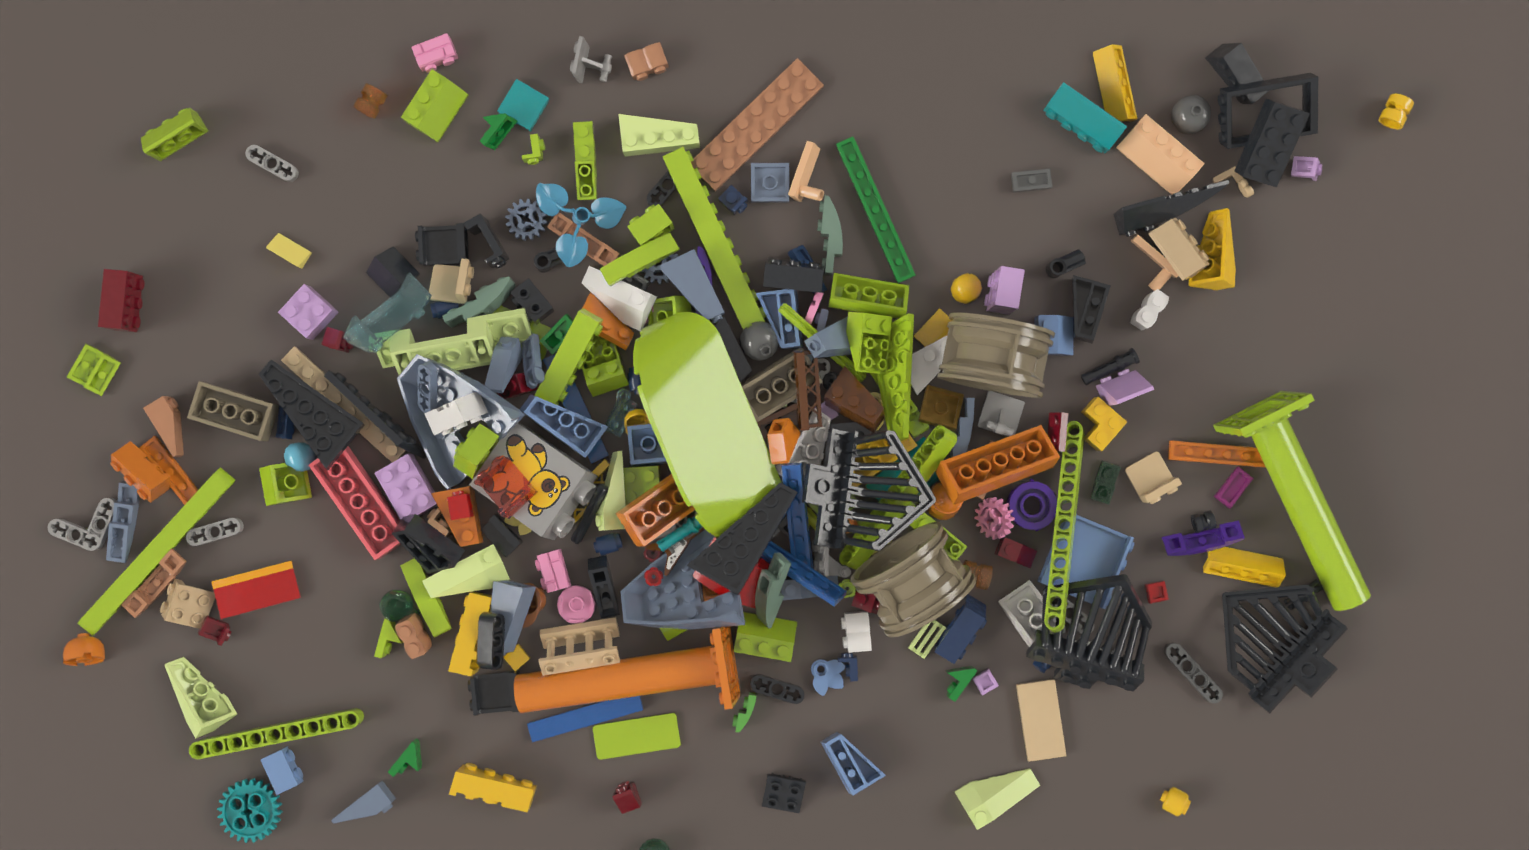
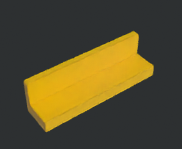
M1111 44L1094 51L1093 58L1105 111L1120 122L1137 120L1122 45Z
M1229 547L1208 551V558L1203 566V573L1271 587H1279L1286 576L1284 560L1282 558Z

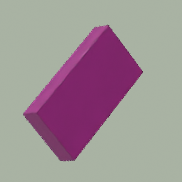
M1236 467L1214 495V498L1228 509H1231L1254 478L1240 467Z

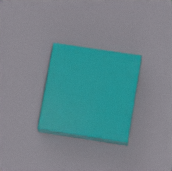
M516 79L497 112L499 114L505 113L517 119L516 124L531 132L550 99Z

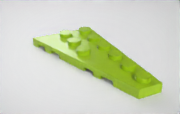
M909 313L892 322L886 375L877 374L887 430L895 431L900 441L909 438L914 314Z

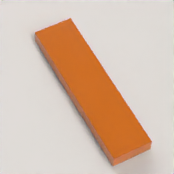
M153 436L139 447L147 455L146 458L151 464L155 462L159 466L157 470L160 473L170 475V488L185 505L199 490L157 436Z

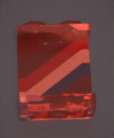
M502 455L495 458L487 470H483L477 475L474 484L485 490L500 508L498 512L502 517L510 519L538 491L510 458Z

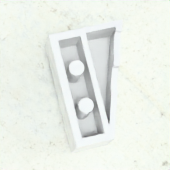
M947 336L912 354L911 386L916 395L941 371L939 370V365L943 361Z
M474 392L425 413V416L433 434L436 435L442 432L444 436L453 432V427L455 426L457 430L468 426L467 421L469 420L471 424L482 420L481 415L488 413L481 395Z

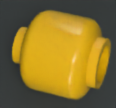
M1171 787L1169 791L1164 790L1160 798L1163 801L1162 808L1175 816L1185 815L1191 803L1189 795L1176 787Z

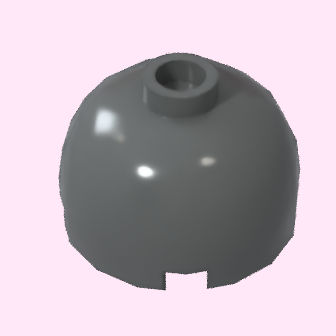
M1188 95L1180 99L1173 106L1171 112L1172 123L1175 124L1179 132L1187 135L1202 131L1208 125L1211 118L1209 103L1198 95Z
M764 321L752 323V326L748 329L746 327L740 336V346L743 352L756 361H764L771 358L779 347L774 330L769 323Z

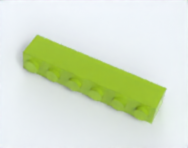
M584 308L578 311L544 376L545 380L540 384L534 396L559 405L560 401L564 402L568 395V392H566L568 386H572L577 378L575 375L577 369L580 370L586 361L584 359L586 352L589 353L594 346L592 341L595 335L599 336L603 329L601 325L603 319Z

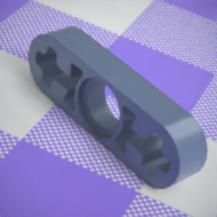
M431 361L418 366V406L423 413H427L437 408L438 371Z

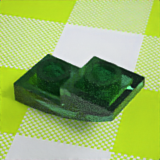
M1101 460L1093 485L1091 499L1110 504L1116 488L1115 483L1121 469L1119 465Z

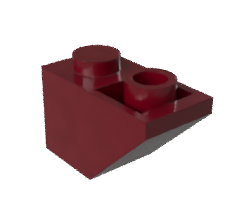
M327 327L321 345L349 353L354 347L355 339H353V334Z
M524 373L513 375L504 392L497 393V395L507 400L534 392L539 388V385L537 384V387L534 389L529 388L526 385Z
M624 781L618 784L612 797L621 813L624 814L640 808L642 802L635 782L629 783V781Z

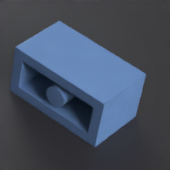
M288 746L261 759L276 795L304 781L302 770L297 767L294 761L295 755L292 750H289Z

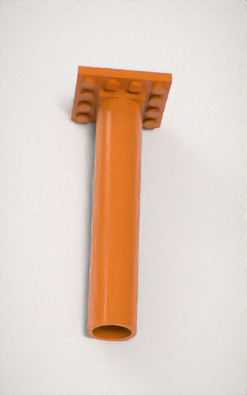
M730 626L713 628L712 633H710L712 646L620 659V663L544 676L541 671L517 674L514 679V697L517 709L520 713L712 685H716V688L721 687L722 692L719 693L720 704H724V709H733L741 696Z

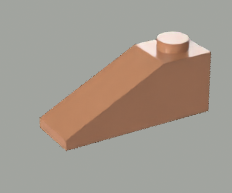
M162 396L143 409L172 456L182 457L184 456L181 414L178 410L179 405L174 398Z

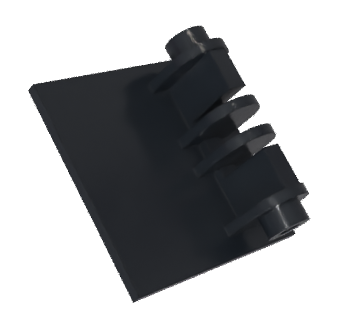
M774 773L767 774L762 807L800 813L806 781L802 780V778L792 777L791 779V776L785 778V775L781 777V775Z

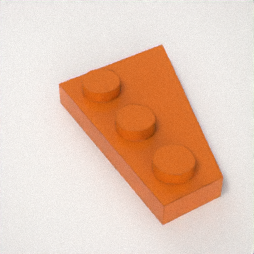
M590 292L582 309L584 308L603 319L601 324L603 329L599 334L600 337L626 350L633 338L634 332Z

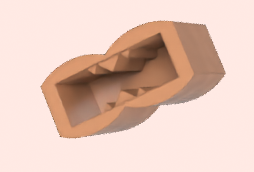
M660 42L624 55L633 80H645L649 74L655 73L657 75L664 73L666 68L669 67Z
M413 613L405 616L396 624L397 635L404 642L405 651L411 659L424 655L432 647L431 638L423 630V622L418 614Z

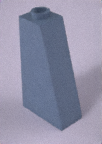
M694 249L659 265L663 274L701 316L712 321V323L723 319L722 315L725 312Z
M848 317L815 333L804 341L814 358L852 355L846 333Z
M510 580L493 581L490 612L502 614L505 618L504 656L506 653L514 652L535 593V586Z

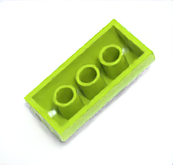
M834 273L828 307L899 319L907 313L909 285Z

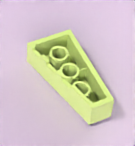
M619 114L622 150L625 157L670 152L684 147L685 150L700 148L697 124Z

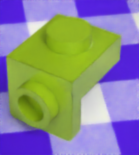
M538 134L530 135L533 154L522 155V160L524 163H528V165H535L539 161L544 160L542 151L545 150V143Z

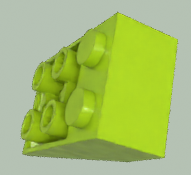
M848 312L846 333L855 371L886 375L892 317Z
M595 335L592 341L594 346L589 353L586 352L584 356L586 361L582 366L587 387L593 397L629 385L617 345Z

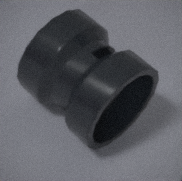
M1211 510L1205 511L1201 515H1191V524L1195 533L1203 532L1204 529H1216V519Z

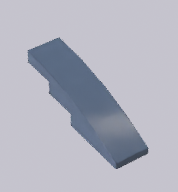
M975 398L964 399L965 417H959L957 442L950 451V458L967 451L974 420Z
M125 481L119 482L118 501L114 503L113 521L109 523L106 555L107 561L126 563L128 560L140 500L135 486H130Z

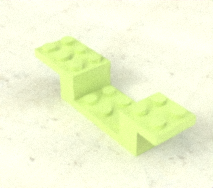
M525 308L467 318V334L415 343L411 330L404 329L372 335L371 341L382 367L395 366L400 375L417 354L442 363L456 371L490 365L493 350L501 337L519 338L521 344L533 333Z

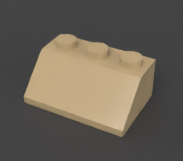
M1174 218L1148 234L1183 281L1192 278L1209 266L1210 263L1208 262V255L1203 250L1200 251L1196 246L1198 244L1196 239L1192 235L1189 236L1185 231V224L1180 219Z

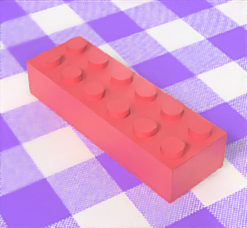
M347 446L328 471L319 458L308 465L374 560L383 558L401 545L392 535V532L401 520L349 446Z

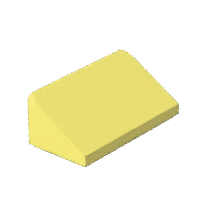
M280 233L266 247L301 269L312 254L309 250Z

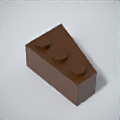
M844 366L824 396L825 405L875 433L885 418L884 408Z

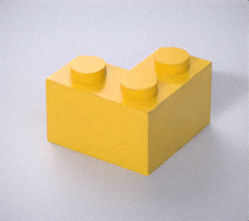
M1094 397L1081 411L1082 414L1095 424L1084 437V440L1096 451H1103L1127 423L1124 418L1099 397Z

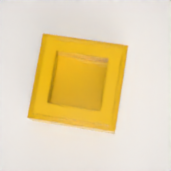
M517 644L514 652L507 653L504 659L516 671L530 659V656Z

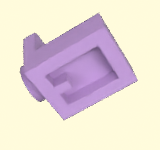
M1294 156L1291 176L1312 178V180L1317 181L1318 175L1322 173V164H1320L1319 159L1315 157Z

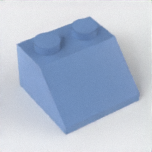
M1061 315L1036 316L1035 325L1055 332V337L1050 339L1053 341V346L1049 347L1048 355H1073V317Z
M651 424L627 426L630 464L632 467L667 464Z

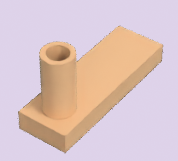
M806 142L788 193L795 201L802 202L803 197L821 201L824 197L823 190L808 186L820 152V148L814 142Z
M1135 235L1132 238L1131 242L1163 268L1148 285L1153 291L1160 290L1171 276L1173 278L1179 276L1168 260L1141 236Z

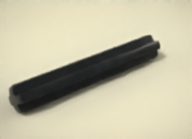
M603 483L597 486L571 537V541L575 544L582 542L608 492V486Z

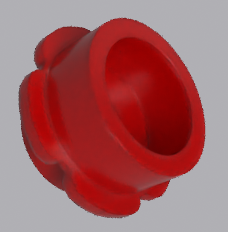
M651 567L644 574L645 582L649 586L660 585L661 579H663L662 571H659L656 567Z

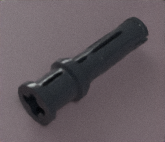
M1130 348L1128 352L1120 356L1115 355L1113 360L1081 374L1082 381L1087 386L1115 371H1124L1125 367L1134 363H1140L1138 355L1133 348Z

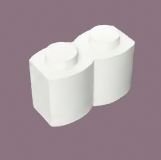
M1158 289L1149 293L1143 299L1141 308L1132 315L1130 323L1141 331L1151 327L1157 320L1158 313L1168 304L1169 297Z
M868 612L844 613V617L841 618V627L846 631V637H843V647L847 648L848 653L872 651Z

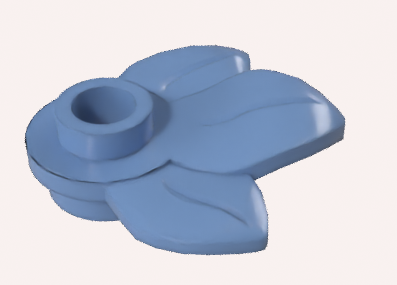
M834 659L830 661L816 660L811 666L815 690L824 696L828 687L842 689L844 686L840 672L845 669V665ZM823 666L824 671L818 672L817 667Z

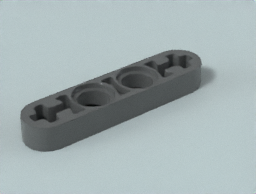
M1173 642L1166 644L1164 655L1203 698L1210 703L1220 702L1223 697L1222 690L1179 644ZM1171 647L1177 648L1176 653L1181 656L1180 659L1175 655H1170ZM1186 660L1191 662V668L1188 671L1182 669V663ZM1197 675L1204 676L1205 680L1202 685L1195 683ZM1207 686L1212 691H1216L1215 698L1210 697L1211 694L1205 689Z

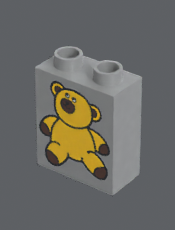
M518 422L503 439L499 440L469 485L539 536L555 540L557 536L563 538L570 532L575 523V519L571 515L579 503L584 506L590 502L597 488L593 483L598 476L532 429Z

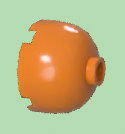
M89 633L78 634L77 638L71 639L65 645L63 651V664L69 666H78V663H85V666L103 662L105 659L103 643L98 638L91 637Z

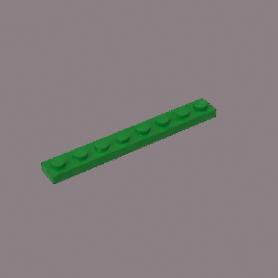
M854 136L837 143V150L897 283L916 276Z

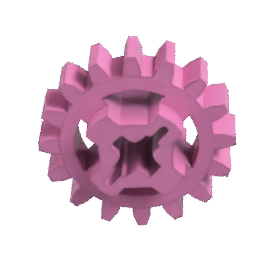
M997 497L984 499L983 502L978 504L980 508L975 509L978 516H975L974 519L979 521L976 526H981L980 533L986 532V537L992 536V540L1006 537L1007 534L1011 533L1010 529L1014 527L1011 521L1015 520V518L1010 516L1013 510L1007 509L1008 503L1003 504V499L997 500Z

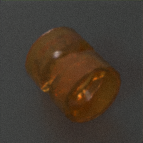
M365 83L361 90L362 97L357 98L353 107L361 113L376 119L380 112L379 105L384 104L388 95L376 87Z
M965 560L963 565L969 566L977 579L976 588L988 590L993 567L985 564L977 566L976 562Z

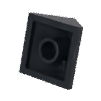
M394 246L375 256L366 271L368 276L392 300L420 275Z

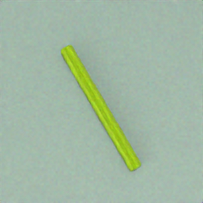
M783 303L778 309L787 320L808 338L818 332L788 304ZM847 356L831 357L842 368L845 366L859 382L866 378L865 372L855 371L854 363Z

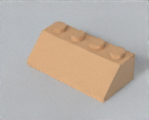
M1147 114L1136 123L1116 147L1171 195L1179 192L1205 164Z

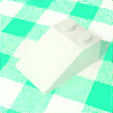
M1030 580L998 601L1029 647L1035 641V631L1037 629L1042 631L1043 596ZM1056 618L1050 620L1051 627H1055Z

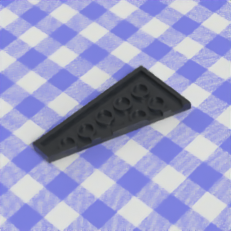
M270 360L261 370L259 376L328 471L364 427V423L282 366Z
M328 370L324 377L398 447L423 459L427 457L423 447L412 436L407 435L402 426L398 423H393L391 421L393 418L388 413L380 411L371 404V401L364 395H361L354 385L346 382L347 378L341 373L337 372L335 374Z
M780 482L758 504L747 511L741 519H738L687 566L739 596L798 492Z

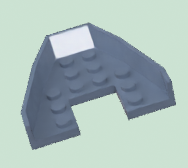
M417 354L397 377V381L410 420L436 477L449 490L462 484L468 478L466 474L453 466L455 449L460 442L465 443L466 440L459 433L462 428L457 430L456 426L453 427V432L444 436L442 432L436 435L433 434L425 413L418 406V366L431 361L437 368V408L474 392L480 394L488 413L481 415L488 427L499 436V440L503 439L525 416V413L480 382L442 363Z
M705 529L693 538L669 576L664 575L667 554L665 553L620 592L624 623L688 630L745 625L740 594L738 596L730 591L703 601L701 583L693 577L695 570L687 566L704 549L709 547L715 536ZM651 567H656L663 573L662 582L658 586H649L645 582L644 574Z

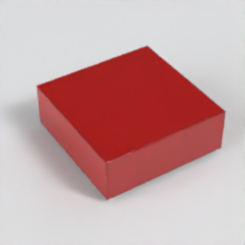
M1165 581L1144 584L1149 604L1169 600Z

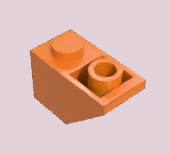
M790 418L773 420L767 434L772 464L789 463L801 432Z

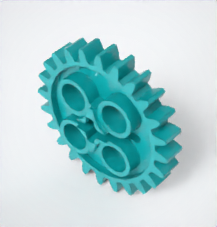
M246 778L242 780V783L237 781L235 786H229V791L223 793L225 798L219 800L223 805L217 808V810L222 811V814L217 816V818H223L224 821L220 823V826H227L224 832L230 830V838L237 835V841L244 837L245 843L250 841V839L254 843L258 838L262 840L265 838V835L269 836L272 833L271 829L277 828L275 823L281 821L277 815L283 813L278 807L282 803L276 802L280 795L274 796V789H268L270 783L263 786L262 779L256 784L255 778L251 779L250 782ZM255 795L261 798V803L255 801ZM236 798L241 800V807L236 804ZM258 814L264 817V822L258 819ZM239 818L244 819L245 826L240 824Z

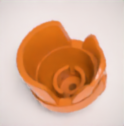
M939 482L931 489L936 502L927 511L936 519L948 520L957 514L963 502L953 505L942 483Z

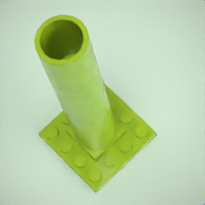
M1279 391L1214 424L1213 427L1216 432L1244 436L1245 438L1252 437L1332 608L1336 611H1342L1357 607L1366 602L1371 594L1288 420L1292 416L1291 412L1304 410L1309 407V403L1315 400L1312 393Z

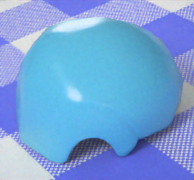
M297 442L290 444L285 449L284 459L287 466L294 468L295 471L302 472L310 469L308 465L316 460V454L309 444Z

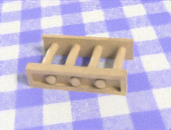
M616 617L541 629L540 638L544 649H547V657L539 659L542 675L620 663L617 646H612V638L620 637ZM605 639V648L593 650V641ZM585 642V651L574 653V644ZM566 645V654L555 656V647Z

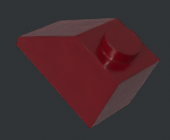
M1003 537L1000 538L994 554L1031 568L1037 550Z

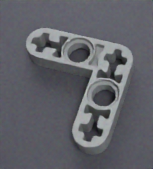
M114 498L100 500L88 529L65 519H53L48 524V532L57 538L86 550H99L103 547L108 536L109 523L113 521L114 503L117 500ZM106 503H110L111 510H107ZM99 519H103L106 524L102 530L97 527ZM59 524L61 528L67 529V531H57L55 525ZM75 529L80 532L78 540L72 538V532ZM86 538H88V539H95V542H97V545H93L92 542H90V541H88V540H86V541H84V540H85Z

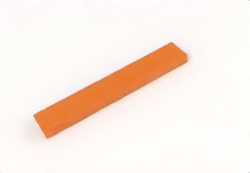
M1169 441L1168 460L1266 468L1256 447Z

